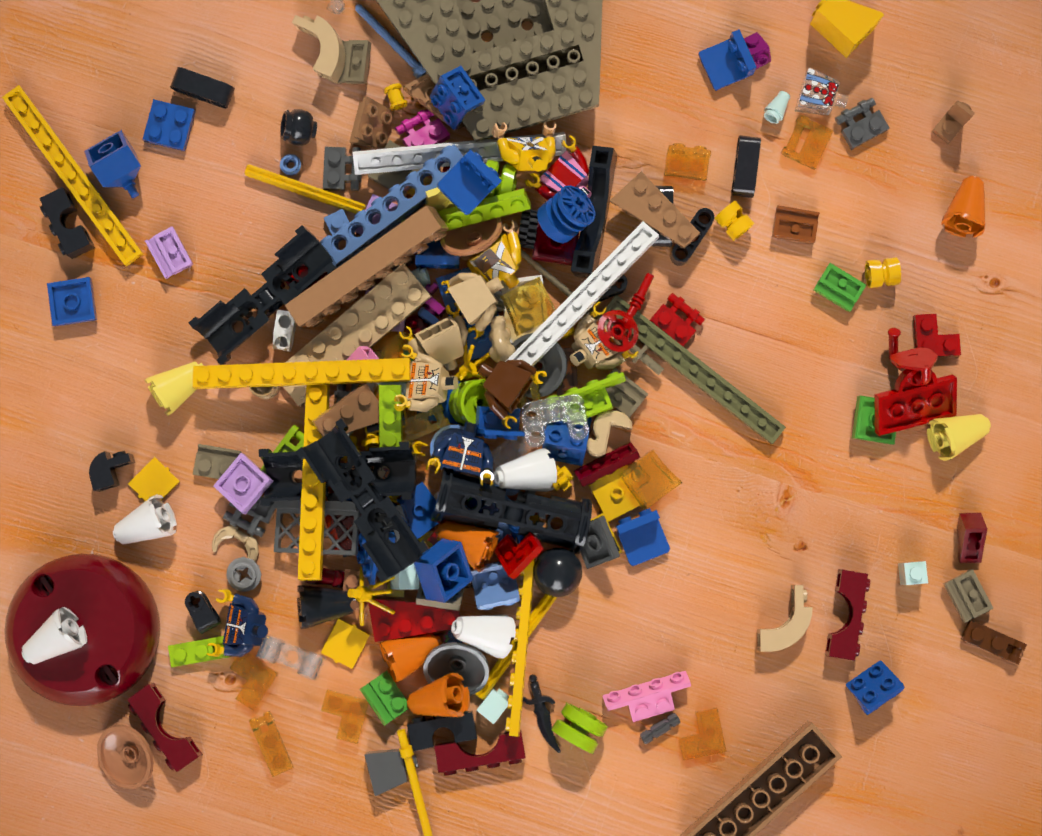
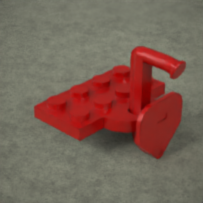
M890 328L888 330L889 359L902 373L898 376L893 390L874 394L875 433L881 436L927 424L929 421L937 418L957 416V377L953 374L940 378L936 377L931 369L936 363L938 355L929 348L920 347L898 352V338L901 335V331L897 328Z

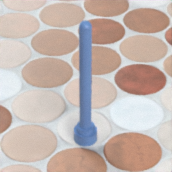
M361 4L355 6L356 12L413 68V75L417 79L427 74L421 63Z

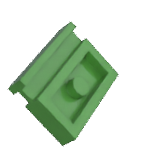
M829 263L813 291L850 312L865 289L866 284Z
M385 671L360 689L384 726L408 710L406 698L388 671Z

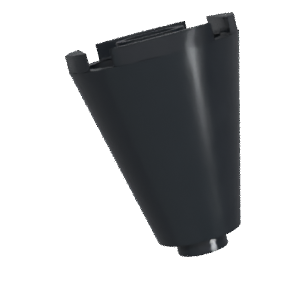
M307 585L297 586V592H300V598H297L299 622H302L301 629L353 614L350 604L352 601H356V599L349 598L347 595L348 591Z

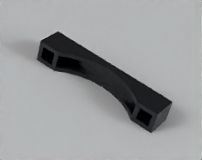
M592 147L588 190L592 192L589 199L594 206L595 219L580 232L574 250L571 272L578 277L588 278L599 265L618 156L614 148Z

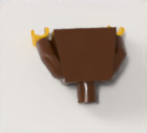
M524 360L499 361L494 369L484 363L478 371V375L486 379L483 388L485 390L484 397L489 408L499 419H502L503 426L511 429L507 425L508 419L511 418L517 423V419L514 416L507 415L508 412L512 414L533 382L535 384H543L538 379L539 374L543 377L547 376L545 371H536L535 367Z

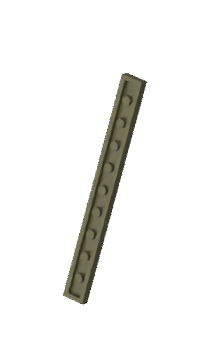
M616 295L606 307L605 313L611 310L627 312L630 305ZM638 311L636 312L633 319L639 331L638 340L642 344L647 345L651 351L771 445L776 441L786 428L783 424ZM616 315L617 319H623V316Z

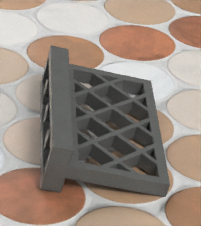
M301 500L275 501L274 508H277L274 552L299 553V549L293 548L294 546L299 548V537L296 539L290 530L297 523L300 526ZM325 501L324 517L330 515L335 522L328 529L324 526V538L328 536L334 544L328 550L323 549V554L358 556L359 529L354 521L360 517L359 510L353 502ZM283 514H290L294 519L287 528L283 524ZM347 516H354L353 525L347 530L341 521ZM337 525L345 532L338 540L330 533ZM287 534L293 542L287 548H281V539ZM347 536L352 541L351 551L344 550L340 545Z

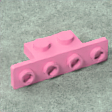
M686 671L676 672L672 675L656 678L639 685H632L619 691H612L609 694L603 695V700L607 711L628 705L632 721L636 722L675 710L671 692L690 687L691 682Z

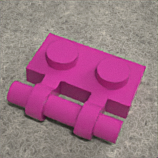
M428 109L417 112L415 117L409 120L405 119L401 122V125L395 127L398 135L404 132L407 133L408 136L403 138V143L406 147L441 144L450 139V134L439 118L433 122L429 120L434 114ZM422 123L424 127L415 132L413 127Z

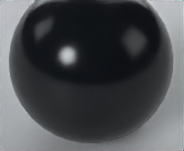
M552 548L543 552L537 558L533 576L536 585L543 593L552 597H563L571 594L579 586L582 579V566L579 559L571 551L564 548Z

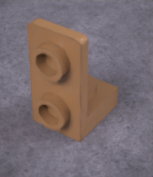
M957 101L931 132L949 144L975 113L968 104Z

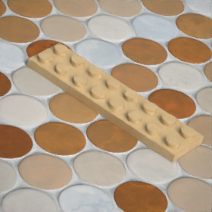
M405 264L401 267L399 266L287 362L347 360L359 346L373 347L432 296ZM306 385L283 386L299 407L305 404Z

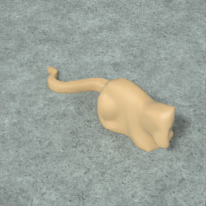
M495 316L490 322L489 340L492 343V347L489 349V355L496 363L499 361L505 362L516 351L515 347L510 343L511 331L506 327V318L504 316Z

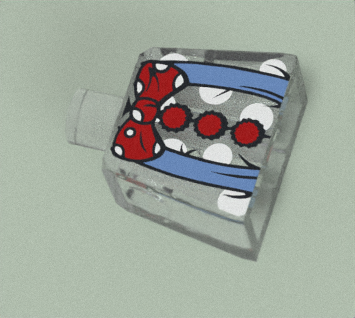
M809 67L804 76L795 111L829 115L833 106L845 108L849 96L837 93L840 85L838 80Z

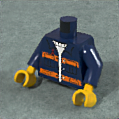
M465 422L463 434L454 432L453 435H446L436 445L431 459L426 465V470H428L430 465H434L436 467L434 474H436L441 466L479 475L481 485H483V479L489 478L491 480L490 485H493L494 459L490 447L484 443V439L475 437L478 424Z
M228 589L218 590L224 593L225 598H216L217 602L232 601L229 605L223 645L225 646L221 647L219 644L209 643L207 646H214L215 652L212 654L207 653V655L218 657L221 654H224V656H244L253 649V646H260L262 639L268 634V628L265 625L266 615L259 611L260 609L254 599L239 594L232 595Z

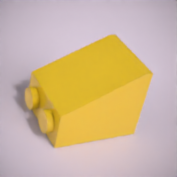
M821 0L815 7L816 10L812 13L813 19L810 25L847 58L872 33L884 14L848 0Z

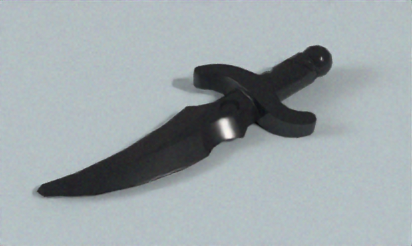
M532 674L529 676V681L531 682L530 686L534 698L527 699L523 697V702L529 705L534 704V713L537 715V724L543 737L554 750L561 753L554 733L551 730L550 712L545 706L546 701L555 704V700L550 696L542 695L537 676Z

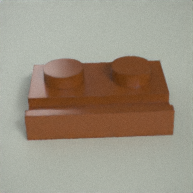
M777 205L772 237L814 244L820 212Z

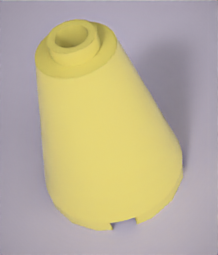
M192 362L145 379V383H151L148 389L160 407L164 406L165 409L167 408V411L164 412L167 416L171 415L197 390L193 388V366H204L202 363Z
M982 414L937 418L929 421L928 424H931V426L927 429V437L933 452L938 451L941 455L938 458L947 461L986 436L990 431L991 424L989 419Z

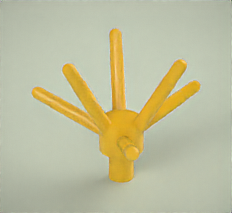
M466 340V345L463 347L464 365L454 375L458 378V381L468 380L472 376L486 380L478 375L476 367L490 357L489 352L475 363L470 362L475 346L471 345L468 352Z
M360 567L359 586L356 589H349L347 592L349 598H355L359 602L360 626H364V602H369L390 614H395L394 610L374 600L377 599L374 595L390 594L393 590L372 591V589L393 580L395 576L384 582L378 581L375 585L366 587L364 586L363 570Z

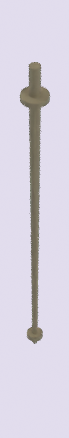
M521 249V257L567 297L573 293ZM590 308L586 313H591L593 309ZM637 345L629 349L633 354L637 351L639 352L638 356L633 358V363L640 359L657 375H660L664 370L645 353L649 348L647 345L642 349Z

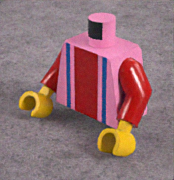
M568 135L572 141L570 146H567L564 140L561 142L564 148H569V152L565 151L541 177L536 173H531L530 176L534 178V183H531L528 179L525 180L527 186H534L535 190L547 201L564 186L569 185L579 188L588 198L592 195V192L586 188L589 181L587 161L580 149L575 147L576 140L573 136Z

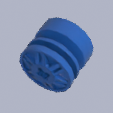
M569 185L564 186L538 208L537 218L542 230L548 237L555 242L567 243L594 221L595 210L591 200L583 191Z

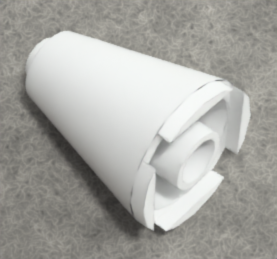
M545 448L538 449L498 466L493 474L494 482L500 488L551 491L554 489L552 484L557 481L556 463L554 458H549L547 454L550 453L549 450Z
M156 494L150 497L114 526L113 536L115 540L124 545L173 535L176 533L173 527L177 523L169 503L164 504L160 500L163 499L161 495Z
M65 607L55 610L23 645L22 656L24 660L28 663L37 664L81 648L87 643V634L84 626L79 627L76 623L79 618Z
M506 614L461 616L452 623L451 631L456 639L496 658H505L509 654L513 646L510 644L511 637L515 638L516 634L514 619Z

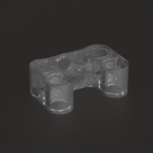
M578 394L549 397L524 404L522 408V424L527 444L531 447L542 446L545 442L546 424L558 421L567 422L569 434L573 439L582 440L587 437L589 430L588 418L583 398ZM572 404H578L580 408L577 410H572L569 408V406ZM533 411L537 415L535 417H528L526 413ZM576 424H581L584 426V428L581 430H576L573 428V426H575ZM532 432H539L541 435L539 437H532L530 434Z
M269 634L263 638L256 657L270 663L278 662L296 669L297 674L311 680L319 678L326 658L322 655L304 650ZM291 650L298 654V660L295 663L290 662L288 659V653Z

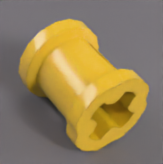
M400 83L389 85L383 90L389 98L391 111L403 109L408 105V101L403 97L402 85Z

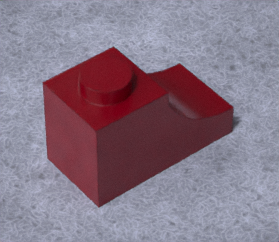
M959 513L957 524L959 563L982 562L988 528L981 513Z

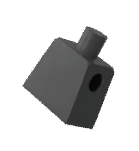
M399 749L369 751L365 753L375 796L409 780L404 758H401ZM414 755L412 757L415 769L419 768L418 759Z

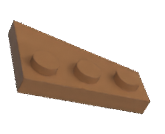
M428 74L403 87L406 93L446 124L441 112L431 102L430 95L435 84ZM462 122L460 123V125L458 126V128L455 129L454 131H457V130L461 129L462 127H464V125L462 124Z
M367 383L361 384L312 421L322 437L332 431L336 425L335 422L340 418H343L348 426L347 433L379 422V401Z

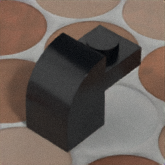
M104 451L98 454L91 462L89 468V477L93 491L101 492L120 486L115 469L135 463L133 454L121 451L114 453L113 458H111L109 452Z

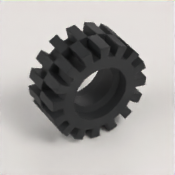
M529 209L522 211L518 234L521 247L534 249L538 225V210Z

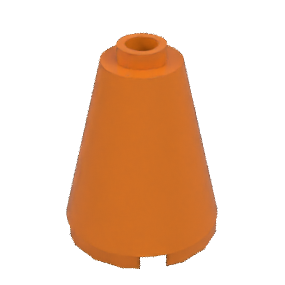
M969 176L963 179L942 218L941 224L945 225L944 230L948 233L965 238L966 234H973V237H978L984 233L985 190L984 182L979 177Z
M446 520L438 525L435 534L438 535V541L441 539L460 541L469 566L481 572L486 567L483 564L486 559L490 560L496 549L498 538L495 536L499 532Z
M432 632L380 642L379 647L383 660L389 667L387 668L394 682L397 683L424 665L429 652L435 647L442 645L439 635H434Z
M449 673L411 693L407 700V706L415 715L464 716L463 713L469 709V689L463 686L461 681H464L461 675Z

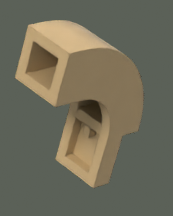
M295 15L292 21L294 26L298 30L318 38L320 41V54L313 70L319 76L337 84L345 66V48L340 36L326 20L318 15L315 21L307 16L301 18Z
M791 585V613L783 625L773 629H757V651L772 652L783 650L792 646L804 635L811 621L813 607H804V603L807 602V590H803V585Z

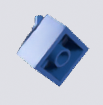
M122 130L84 151L89 167L103 187H123L124 190L129 192L131 198L139 195L134 180L141 164L134 148Z
M441 539L414 563L425 598L428 600L445 603L473 580L460 541Z

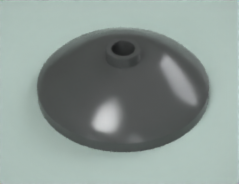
M533 333L519 337L512 345L517 350ZM558 342L538 361L542 363L540 370L536 367L537 363L533 366L536 368V371H545L547 376L543 377L539 374L538 379L543 384H535L533 382L525 393V397L541 398L555 392L563 383L567 373V359L563 348Z
M451 642L439 645L429 652L424 661L423 672L428 684L446 674L458 673L463 677L464 681L461 682L464 687H468L469 695L471 696L479 692L486 685L489 678V664L485 656L476 648L464 643Z

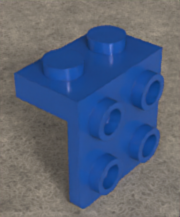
M470 149L438 182L437 187L465 215H468L502 180L499 178L496 170L491 167L489 168L483 162V158L477 152H473Z
M649 508L639 512L640 517L631 520L630 516L618 521L619 525L615 527L629 564L632 566L670 551V546L659 522L660 517L657 510L652 512Z

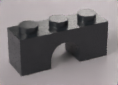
M61 187L39 198L42 203L40 206L41 212L45 218H49L51 222L49 228L54 236H58L60 241L58 247L63 255L74 259L95 248L87 230L82 225L72 229L66 227V218L71 213L77 211L67 190Z
M473 710L465 711L463 713L464 716L457 718L433 716V718L426 720L424 716L412 718V722L408 723L407 727L413 751L434 747L433 734L441 727H446L453 732L455 743L477 739Z

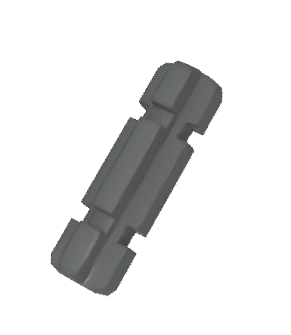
M672 713L667 717L668 719H663L650 727L649 731L645 730L640 734L642 741L648 744L653 741L654 737L658 738L671 730L670 727L680 724L677 714Z

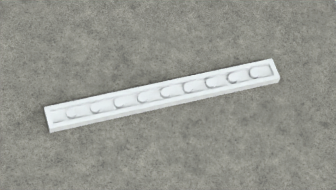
M565 132L554 133L553 135L556 148L555 156H561L566 151V148L561 144L562 140L566 143ZM543 134L527 135V136H516V137H543V138H546ZM497 138L478 142L473 140L353 152L355 175L422 169L423 164L427 160L435 159L440 155V151L443 148L454 144L463 156L470 149L473 152H477L483 158L484 163L487 160H504L499 152ZM444 163L441 167L450 166V164Z
M642 222L507 360H524L534 366L659 238V234L645 222Z

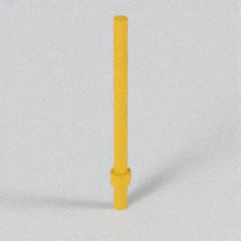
M400 729L397 731L400 743L399 752L401 758H404L423 835L433 836L412 757L414 755L412 745H409L406 730Z

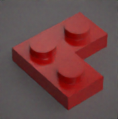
M937 314L913 316L916 348H929L938 357L961 355L960 334L938 335Z
M529 532L519 544L516 543L512 536L507 534L497 544L494 552L508 577L515 580L544 548L536 535Z

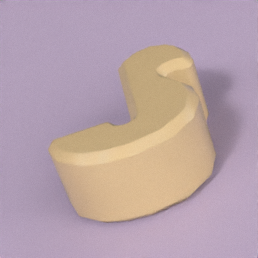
M605 411L596 417L592 429L596 440L589 438L586 447L590 456L599 458L605 455L611 426L632 430V421L627 415L619 411Z

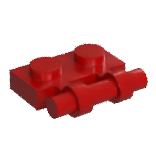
M671 293L667 299L673 303V306L669 309L666 305L662 304L650 321L680 345L684 346L696 332L690 324L695 321L701 325L705 318L699 314L700 312L696 308L693 310L688 306L681 296L677 297L674 293ZM678 309L688 316L685 321L675 313Z

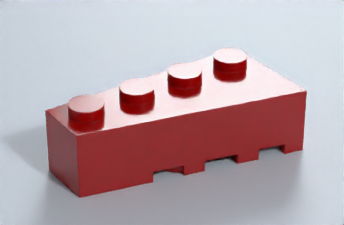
M374 599L395 611V614H390L368 602L375 642L450 630L452 623L458 617H461L460 610L416 605V602Z

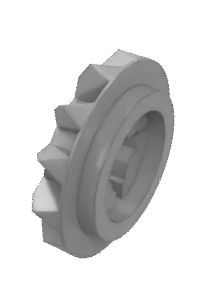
M245 556L233 560L226 572L229 584L234 589L242 592L253 590L260 583L262 575L260 565H257L253 559L246 558ZM248 567L247 574L250 576V578L245 577L240 581L242 574L239 572V570L243 571Z

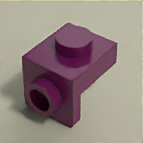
M758 32L744 38L756 64V69L771 62L769 45Z
M435 282L432 285L428 284L425 286V289L431 296L439 288ZM433 297L424 303L426 305L425 309L434 316L437 315L441 318L446 312L445 308Z

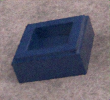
M422 307L419 310L418 316L428 325L432 326L439 322V319Z

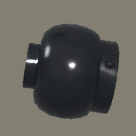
M294 109L291 112L289 110L284 111L280 126L281 139L284 141L287 139L291 144L302 146L309 143L311 138H315L317 122L313 121L311 113L302 109Z

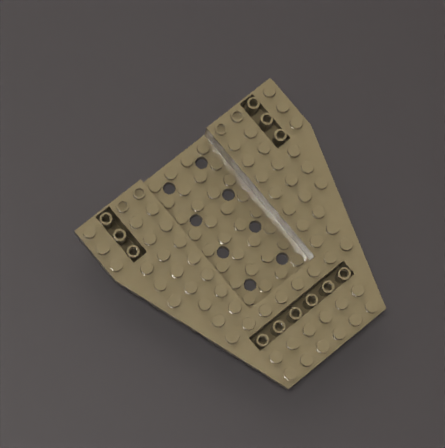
M376 0L435 85L441 75L462 66L485 99L484 104L466 113L461 121L475 142L494 137L491 132L495 123H497L500 129L502 122L507 125L506 134L599 107L603 0H480L477 3L470 0ZM530 21L533 24V28L531 30H524L521 26L522 23ZM484 33H491L493 39L485 42L481 39V36Z

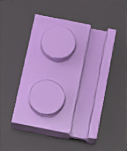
M173 226L158 233L153 238L145 240L165 279L194 265Z

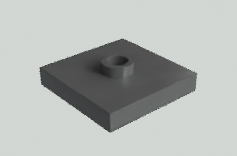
M604 516L590 521L587 538L580 552L587 569L620 557Z

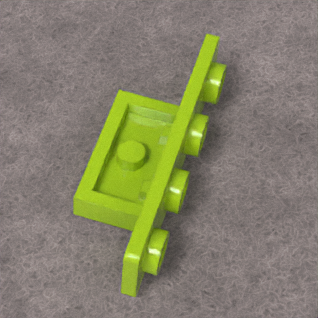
M613 372L601 381L597 379L586 383L585 387L579 389L578 387L570 388L566 391V394L561 396H549L545 399V402H542V406L545 411L565 404L572 423L611 410L613 406L606 389L625 382L624 373Z

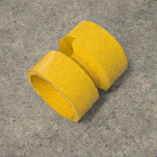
M733 201L715 217V220L721 227L727 228L726 233L732 241L738 239L755 224L748 215L742 214L743 209L737 201Z
M897 257L885 258L882 263L880 260H867L865 262V280L868 288L880 287L883 283L886 286H894L901 283V266Z

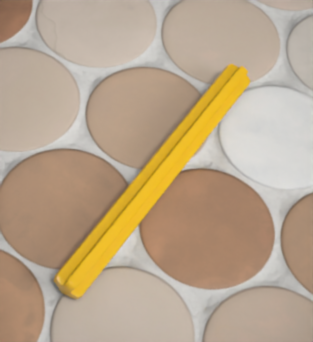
M250 164L246 166L244 174L250 178L355 214L366 209V205Z
M545 594L530 616L529 637L557 597ZM514 638L510 643L513 646L509 654L505 658H499L489 672L486 685L479 692L475 693L480 699L484 700L512 662L513 651H517L518 642H514Z

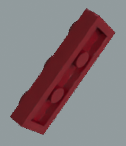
M629 442L574 470V473L582 487L593 484L596 480L614 473L625 465L632 464L641 457L632 442Z

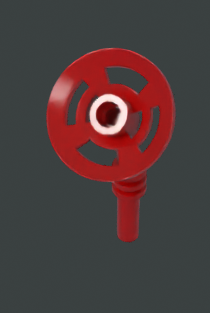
M646 273L638 292L634 293L629 303L630 307L627 312L611 310L599 319L597 326L598 335L607 348L616 352H624L636 344L639 331L633 318L636 312L641 310V306H643L645 295L654 278L652 274ZM616 315L623 316V319H617ZM607 319H609L610 321L607 325V331L605 332V322ZM632 328H633V330H634V335H633L632 340L630 341L629 338H630L631 335H632ZM613 336L617 340H622L623 345L613 343L610 338Z

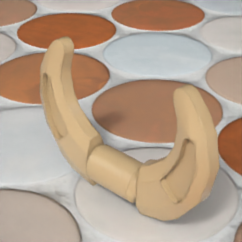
M227 526L220 529L214 535L212 541L213 552L217 551L221 541L234 537L246 543L247 558L253 559L254 562L257 560L259 554L257 540L252 535L249 537L238 530L239 527Z

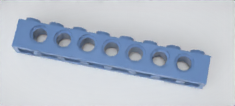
M455 144L443 148L438 157L427 160L423 164L422 169L418 172H411L406 176V181L391 187L386 196L375 199L371 203L372 206L366 211H359L354 216V220L350 223L342 224L337 228L338 232L332 236L328 235L320 241L333 257L338 267L426 204L425 192L437 188L438 182L463 157V154ZM444 163H449V170L442 173L440 170L441 166ZM432 176V183L425 186L423 184L424 178ZM412 188L415 189V195L408 199L406 197L407 191ZM397 201V209L395 211H390L389 205L392 202ZM380 214V222L373 224V216ZM363 227V234L360 237H356V229ZM345 239L346 247L339 250V242Z

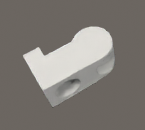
M277 309L273 332V349L289 352L292 349L297 323L289 311Z

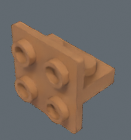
M363 97V101L359 102L349 142L353 145L384 149L394 111H391L370 97Z

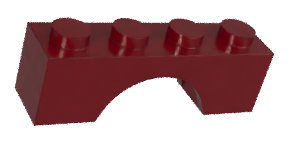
M838 569L835 591L846 600L849 615L847 622L840 630L828 634L825 650L826 656L855 661V657L859 656L860 644H858L859 635H862L864 628L861 618L862 613H865L867 608V601L864 600L865 592H868L870 588V579H868V574Z
M154 683L148 684L127 699L130 703L128 705L130 711L141 719V727L147 734H151L154 739L153 744L159 752L162 751L166 756L165 762L171 770L175 769L178 772L203 755L191 736L177 738L164 730L160 721V712L166 700Z
M521 730L519 737L509 736V732L500 733L494 748L487 753L479 755L466 752L455 741L439 743L434 746L438 773L443 772L444 776L457 774L459 769H465L466 772L479 770L478 766L487 765V768L499 767L501 762L509 761V765L522 763V759L526 758Z

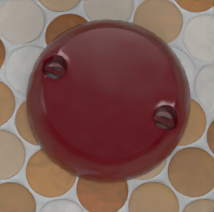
M72 554L50 561L36 569L25 579L14 594L5 621L7 653L18 676L40 696L55 703L70 706H91L104 703L132 688L151 665L157 651L160 636L158 608L146 583L125 564L110 557L97 554ZM48 579L53 580L54 588L48 582ZM65 607L79 618L76 623L79 627L83 625L87 634V643L81 648L37 664L28 663L24 660L22 656L23 645L55 610ZM110 668L116 669L118 673V679Z

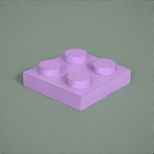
M240 453L214 484V487L241 513L246 515L273 480L245 454Z

